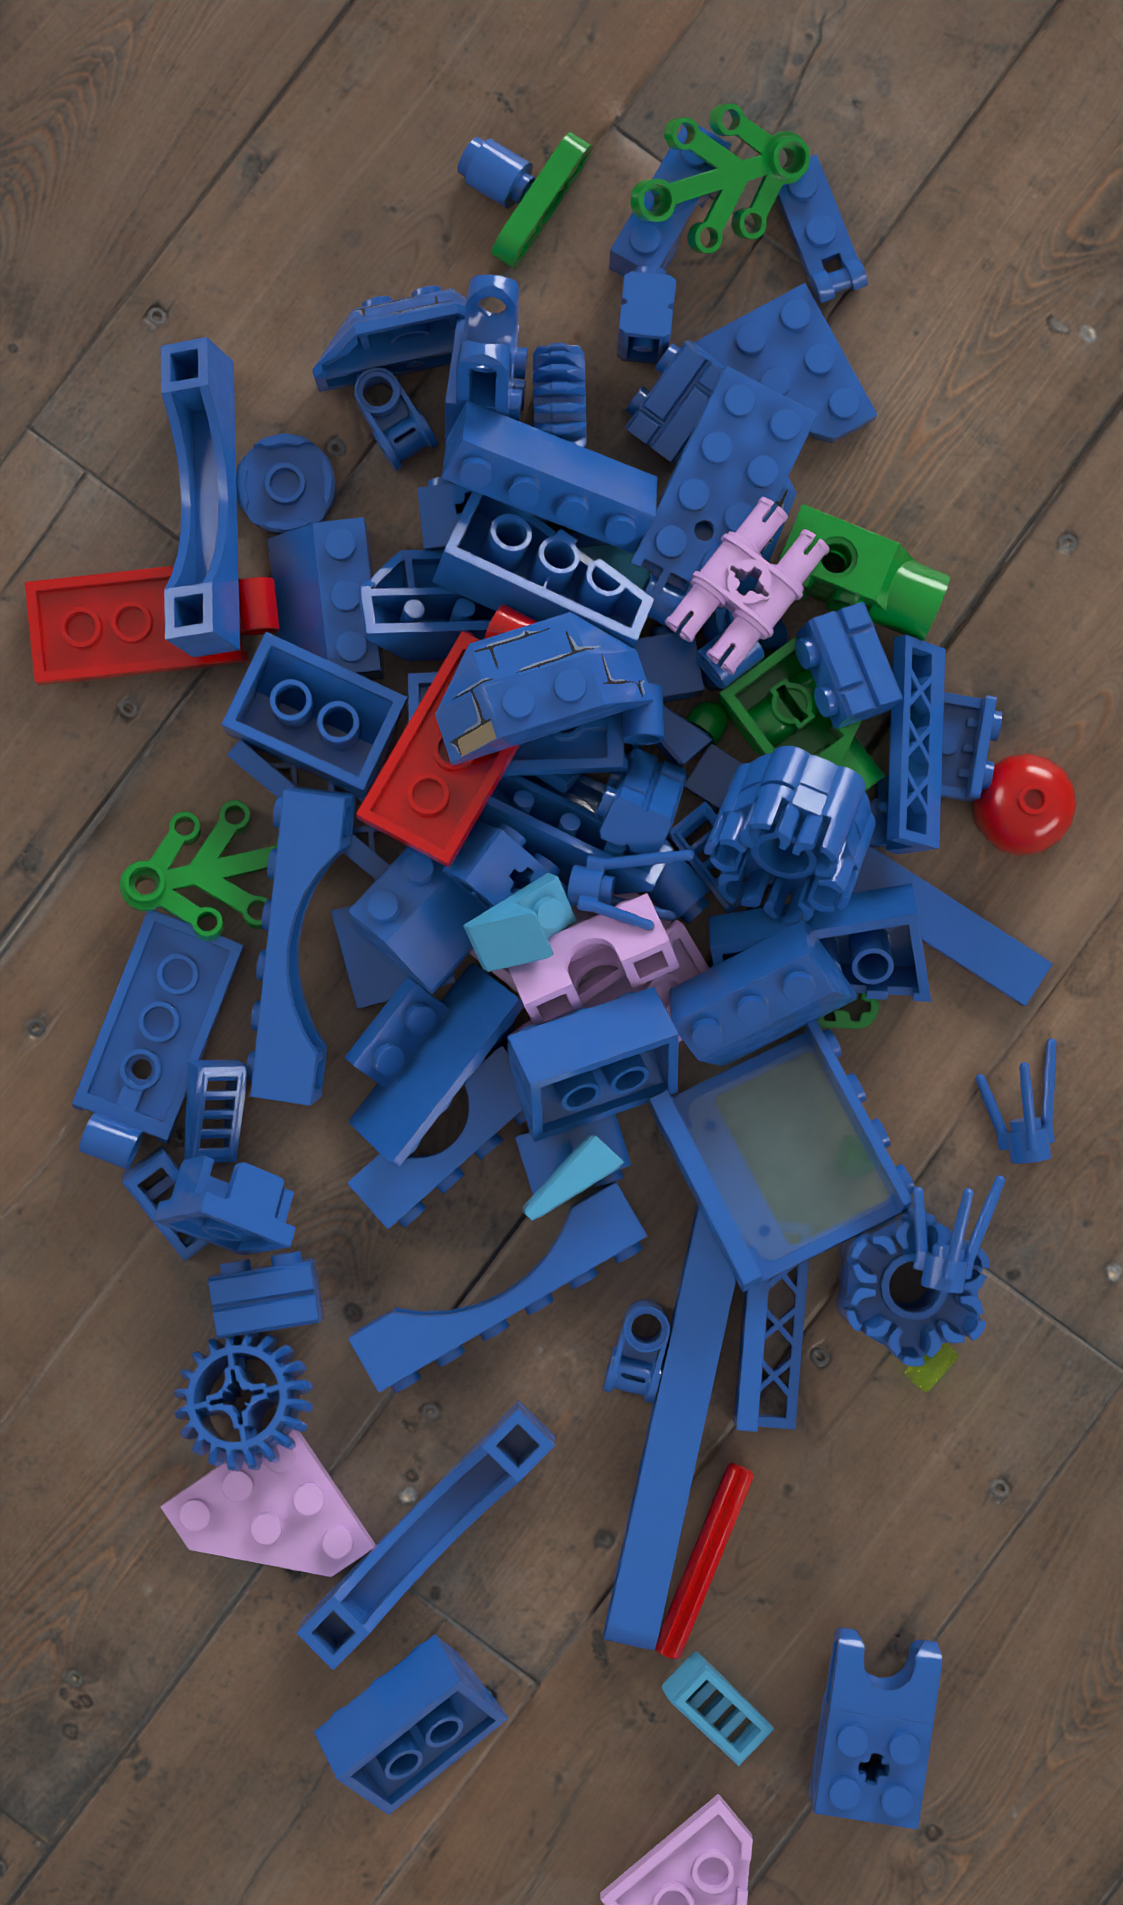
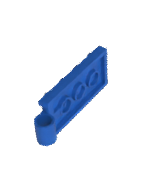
M728 366L723 368L656 506V518L630 559V564L638 568L643 567L652 572L642 588L644 592L654 599L647 617L668 627L665 623L666 618L670 617L693 587L690 582L692 574L695 571H701L722 544L721 537L730 531L736 532L756 507L761 497H766L775 504L818 413ZM774 504L772 505L771 510H770L769 513L765 516V518L762 520V522H766V521H767V519H768V517H769V515H770V513H771V511H772V508H773ZM700 521L709 523L713 529L712 537L708 541H701L695 536L694 528ZM718 606L717 608L723 610L725 607L721 608ZM687 616L676 632L681 633L690 616Z
M438 672L408 673L409 721ZM648 683L653 698L651 703L573 727L568 731H560L520 744L503 776L628 772V759L624 757V743L649 745L662 742L665 739L663 687L658 684Z
M156 910L146 913L72 1102L73 1108L81 1111L85 1109L94 1113L83 1132L79 1144L80 1152L128 1170L136 1157L143 1133L157 1137L158 1141L169 1144L187 1097L188 1061L202 1060L246 945L223 936H219L212 941H204L199 939L195 935L193 927L184 921ZM140 1059L147 1060L152 1066V1072L146 1079H139L133 1071L134 1064Z

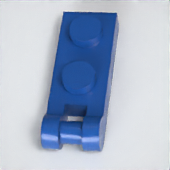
M817 154L810 156V164L807 171L798 181L792 184H783L776 200L817 302L822 304L834 299L835 293L850 288L853 292L868 286V280L864 266L856 255ZM838 259L841 269L828 274L823 264Z

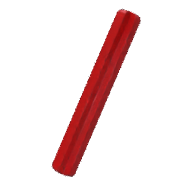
M729 1463L726 1467L658 1635L655 1650L664 1657L678 1660L682 1656L754 1478L752 1471L744 1466Z

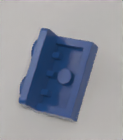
M944 692L941 797L973 802L980 798L982 790L987 789L991 785L994 762L987 760L990 741L996 742L998 740L1002 724V711L995 710L997 697L986 695L981 699Z

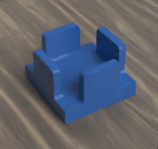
M205 1155L186 1159L182 1162L172 1196L169 1200L159 1202L154 1222L241 1256L291 1247L296 1227L286 1223L294 1192L283 1188V1178L242 1162L234 1166L230 1183H226L210 1176L214 1159Z

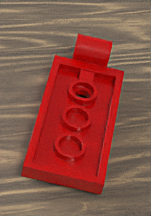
M174 566L25 582L35 683L47 685L249 663L248 652L243 651L242 635L257 636L264 635L265 632L270 634L276 633L280 630L275 581L269 577L239 580L240 650L192 657L165 640L164 589L172 575Z
M503 604L493 616L487 628L485 639L537 623L538 621ZM466 630L460 633L356 813L357 818L362 822L448 868L451 867L520 746L519 744L457 765H451L435 714L468 645L480 641L474 637V634Z

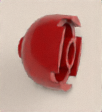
M1026 753L1007 756L995 763L991 785L981 791L980 798L971 802L976 827L979 832L982 831L987 840L993 843L991 845L999 851L1022 856L1043 852L1058 843L1072 825L1077 803L1074 785L1064 769L1049 758Z

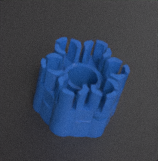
M795 746L778 747L770 754L763 755L751 763L738 766L704 850L705 854L711 855L709 860L713 865L722 871L718 885H720L718 888L720 895L734 904L744 877H748L749 880L741 899V905L755 908L760 905L767 884H770L772 886L763 908L774 920L780 917L787 895L792 896L782 922L786 926H792L804 919L809 921L813 917L815 909L821 912H834L837 906L841 911L844 910L851 899L876 826V820L871 813L870 802L865 793L866 785L863 778L849 768L838 766Z
M911 1206L908 1211L840 1244L841 1263L836 1306L839 1314L855 1331H862L873 1340L883 1344L902 1363L908 1366L925 1365L923 1357L927 1354L933 1358L940 1350L942 1344L947 1342L965 1343L964 1337L974 1341L983 1333L986 1321L980 1318V1314L985 1312L981 1301L978 1299V1290L981 1289L987 1276L982 1274L983 1268H990V1262L984 1250L979 1248L974 1260L971 1279H965L963 1293H950L926 1288L923 1295L913 1302L902 1303L892 1299L889 1290L892 1274L902 1264L912 1262L915 1259L914 1207ZM926 1212L928 1252L932 1253L934 1243L950 1245L953 1232L937 1222L935 1216ZM963 1239V1249L966 1250L969 1241Z

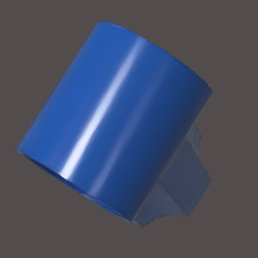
M726 629L697 650L695 657L702 668V680L706 689L709 692L714 690L723 691L764 658V652L758 641L738 665L734 674H729L721 669L723 662L733 651L732 648L727 650L717 664L706 655Z

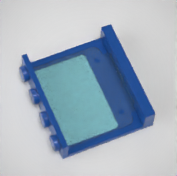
M816 1018L806 1022L804 1033L673 1097L666 1090L649 1099V1110L742 1293L908 1211L913 1203L910 1194L913 1193L915 1186L903 1164L894 1165L886 1150L887 1147L891 1146V1142L885 1128L878 1118L869 1119L861 1104L867 1099L858 1078L854 1073L846 1076L837 1059L842 1056V1051L835 1035L829 1028L822 1031Z

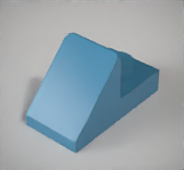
M546 873L463 926L483 970L489 972L551 957L554 953L548 939L576 922L577 919L558 876Z

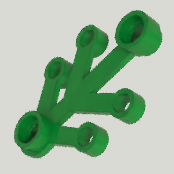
M733 103L719 104L712 109L709 116L710 128L718 136L735 135L759 155L742 160L701 132L698 124L692 118H674L667 123L664 130V139L667 145L674 150H689L715 169L670 183L663 179H644L635 185L630 197L631 208L637 218L645 222H662L673 214L676 204L718 191L704 221L693 224L688 231V244L696 253L710 254L720 248L723 240L722 231L747 182L763 176L750 206L738 209L734 213L731 222L734 234L741 239H757L762 236L767 226L766 217L783 184H792L798 181L807 171L810 164L809 148L798 134L790 131H780L770 135L747 119L742 109ZM726 110L732 117V123L728 129L722 124V116ZM681 124L687 130V138L684 143H681L677 138V129ZM781 149L787 155V161L783 167L779 163ZM647 191H650L654 197L653 206L649 210L644 206V195ZM750 214L753 217L754 226L748 233L744 227V221L747 215ZM706 228L710 233V241L704 247L700 242V234Z
M238 800L228 801L221 807L219 813L220 820L190 865L170 869L183 846L194 844L201 835L200 822L197 816L188 811L179 812L171 818L169 823L170 831L150 861H138L125 869L119 883L121 896L127 905L138 911L148 912L161 907L190 924L199 939L204 941L215 940L221 935L224 927L220 912L212 907L200 908L175 891L195 886L241 913L245 923L250 928L263 929L262 919H252L248 912L255 905L264 906L267 898L260 895L252 896L225 879L267 870L270 852L273 848L277 849L278 839L275 846L220 858L235 834L245 832L251 822L250 811L246 804ZM237 810L242 812L245 817L239 824H230L225 819L227 814ZM185 821L191 822L195 826L191 834L183 836L176 832L178 824ZM144 880H150L156 885L154 891L147 895L140 894L136 890L138 884ZM210 916L217 920L216 927L211 931L201 930L198 927V923L203 917Z

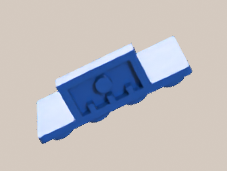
M471 963L442 1001L438 1000L407 976L345 1056L353 1066L377 1082L373 1090L352 1115L349 1124L389 1163L399 1167L408 1155L416 1150L421 1138L439 1115L447 1110L453 1097L470 1075L481 1066L484 1057L501 1035L513 1025L516 1016L524 1007L522 1000L475 963Z

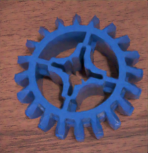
M551 343L548 346H538L533 353L534 427L586 448L584 352L579 345H566V343Z
M259 1332L246 1333L243 1340L240 1336H227L225 1338V1347L219 1340L212 1338L208 1340L209 1356L199 1351L192 1353L193 1361L198 1364L196 1370L192 1371L184 1368L180 1371L181 1377L190 1382L188 1389L178 1388L173 1391L175 1397L186 1401V1406L175 1410V1418L190 1420L182 1428L180 1434L188 1440L196 1438L192 1451L200 1456L209 1452V1464L219 1467L226 1460L227 1468L238 1472L245 1461L249 1469L259 1470L262 1464V1454L269 1462H278L280 1460V1453L277 1445L280 1444L289 1450H293L296 1447V1443L289 1436L291 1430L294 1429L299 1432L307 1430V1424L297 1419L299 1412L308 1413L313 1410L312 1403L300 1399V1395L306 1394L313 1389L312 1383L307 1380H297L307 1367L301 1361L291 1362L295 1350L288 1345L278 1348L279 1339L268 1334L261 1341ZM246 1360L264 1361L274 1372L278 1384L271 1386L266 1383L256 1384L253 1372L247 1368ZM225 1371L223 1387L217 1393L210 1395L214 1383ZM243 1390L255 1395L251 1396L250 1404L245 1403L247 1406L245 1410L233 1406L236 1404L237 1397L243 1398L240 1395ZM278 1405L274 1418L263 1430L262 1418L264 1413L269 1408ZM210 1416H230L234 1429L240 1432L241 1441L228 1442L222 1438L214 1428Z

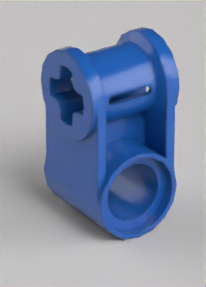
M373 367L365 370L358 377L355 383V397L360 413L371 428L378 446L395 472L403 468L402 462L427 446L433 449L439 445L427 421L419 409L412 404L391 371ZM376 385L388 387L393 393L390 401L383 406L368 404L365 400V395L371 387Z
M641 1299L633 1302L627 1308L623 1316L616 1346L612 1349L602 1391L611 1392L615 1388L644 1397V1402L653 1404L662 1373L663 1357L670 1332L666 1310L660 1303L652 1299ZM642 1314H652L659 1319L661 1326L653 1336L641 1337L632 1329L634 1319Z

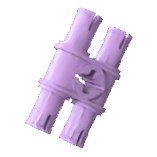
M766 497L759 499L756 507L736 532L730 531L721 537L722 544L701 571H695L692 574L690 582L693 587L670 617H667L665 620L666 625L676 632L687 616H690V620L683 627L679 636L688 642H692L696 633L718 606L721 608L725 607L732 612V616L735 619L712 649H709L706 653L709 659L717 664L727 650L732 648L733 651L721 666V669L729 674L735 673L738 665L759 639L765 640L773 635L774 631L772 628L794 600L802 598V592L804 591L802 583L823 556L827 555L830 551L828 545L820 538L809 554L805 555V550L812 543L816 534L803 529L800 532V536L777 565L770 564L763 559L760 553L782 523L788 519L786 512L778 506L766 522H762L774 504L773 501ZM749 576L754 577L757 580L754 588L757 593L749 591L745 596L739 594L737 589L740 581L737 578L744 581Z

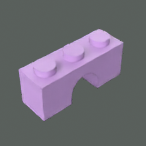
M647 893L635 899L624 900L614 907L653 921L655 926L652 930H645L599 914L586 921L575 922L565 930L550 937L548 941L554 953L551 957L508 967L533 1024L541 1025L565 1017L576 1009L584 1008L578 996V985L581 978L589 970L597 966L612 965L618 967L626 974L632 989L680 968L671 942Z

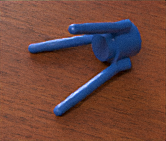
M691 850L611 858L588 855L586 867L574 865L572 868L567 899L570 906H575L578 910L595 912L632 926L652 930L655 926L653 921L614 907L628 899L614 896L615 876L606 875V870L687 861L693 859L694 853ZM654 906L659 919L667 921L676 920L677 915L675 912Z
M1053 1038L1048 1039L1046 1043L1041 1118L1035 1117L1030 1066L1027 1062H1022L1019 1066L1024 1118L1011 1120V1130L1006 1128L985 1076L978 1074L975 1078L996 1131L998 1149L1009 1150L1010 1162L1014 1164L1033 1163L1051 1158L1049 1143L1055 1142L1052 1123L1057 1046L1056 1040Z
M999 1175L995 1178L966 1250L962 1248V1243L971 1210L973 1190L966 1188L963 1191L950 1245L934 1243L931 1253L928 1252L924 1192L921 1187L914 1188L913 1212L916 1254L913 1269L923 1271L922 1286L944 1292L963 1293L965 1279H971L974 1260L1005 1184L1003 1176Z

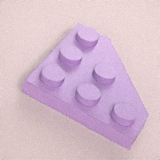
M294 1429L291 1430L289 1436L294 1439L296 1447L293 1450H289L278 1444L277 1449L280 1453V1460L278 1462H269L262 1454V1464L259 1470L249 1469L244 1461L240 1471L236 1472L229 1470L225 1461L161 1506V1509L189 1550L328 1577L334 1576L372 1550L375 1543L299 1431Z
M718 1793L601 1891L600 1900L604 1905H747L749 1865L753 1843L752 1834Z

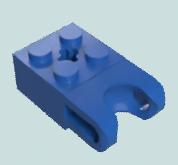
M485 274L476 275L470 280L465 319H457L445 400V447L447 437L467 400L517 421H520L521 411H524L527 381L520 379H525L528 348L518 347L520 289L518 283L511 278ZM487 297H495L500 299L506 305V308L499 313H490L481 308V300Z
M839 1627L833 1637L809 1788V1798L814 1813L918 1829L941 1676L942 1654L936 1641L915 1640L910 1645L909 1654L903 1669L891 1677L878 1678L867 1673L864 1668L865 1647L856 1629ZM871 1754L878 1755L880 1760L873 1766L864 1767L860 1763L869 1762Z

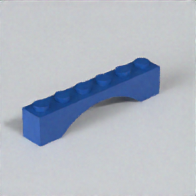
M208 337L161 346V394L175 443L181 490V532L178 553L172 575L164 589L165 640L192 657L240 650L234 361Z
M296 786L283 790V797H278L273 811L274 828H279L277 849L273 848L271 850L267 867L268 878L274 880L272 900H266L262 914L263 930H268L266 950L260 952L256 969L257 980L263 981L261 1001L257 1000L255 1002L251 1015V1029L257 1031L255 1051H250L246 1063L247 1081H252L250 1097L311 1106L323 1095L328 1046L316 1028L304 998L299 971L300 937L305 913L316 887L331 865L351 846L356 803L355 794Z
M617 1181L608 1183L571 1205L564 1226L548 1253L526 1276L505 1291L479 1303L451 1310L419 1311L395 1307L352 1332L348 1340L378 1392L391 1386L394 1393H397L421 1378L418 1370L435 1360L438 1366L442 1367L464 1354L466 1351L462 1344L480 1334L483 1341H486L507 1329L510 1324L506 1318L524 1308L527 1315H531L554 1301L551 1292L564 1284L569 1283L571 1288L575 1289L592 1280L599 1274L595 1266L613 1257L616 1264L635 1255L643 1249L639 1241L647 1237V1233Z
M518 1400L302 1619L296 1632L299 1637L334 1670L371 1633L382 1618L434 1561L487 1509L518 1484L555 1446V1435Z

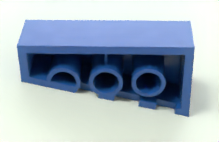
M473 490L445 547L432 582L494 611H497L501 605L505 604L538 622L571 612L632 648L637 642L654 602L650 595L602 559L594 561L575 546L577 540L562 529L555 532L533 514Z
M912 883L852 893L849 904L844 910L841 911L837 906L834 912H821L815 909L813 917L806 921L856 993H865L866 999L887 1000L889 994L912 996L913 1001L931 1002ZM784 904L780 917L775 920L764 911V908L710 916V949L714 966L790 927L782 924L789 904Z

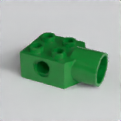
M802 504L777 564L800 536V532L803 529L816 534L812 543L805 550V555L809 554L820 538L828 545L830 551L827 555L823 556L802 583L804 591L800 600L806 601L807 597L810 596L827 603L825 610L829 613L837 612L842 608L863 602L872 623L899 634L924 641L938 613L951 576L916 562L902 545L896 541ZM821 561H833L839 566L841 573L829 572L824 568Z
M797 636L719 693L716 700L717 703L726 711L729 719L758 758L772 753L781 746H795L811 755L821 757L838 766L857 772L865 782V791L885 777L855 736L862 720L839 729H834L830 717H824L819 712L814 696L815 689L817 688L810 668L804 669L801 666L796 655L795 642L798 639Z

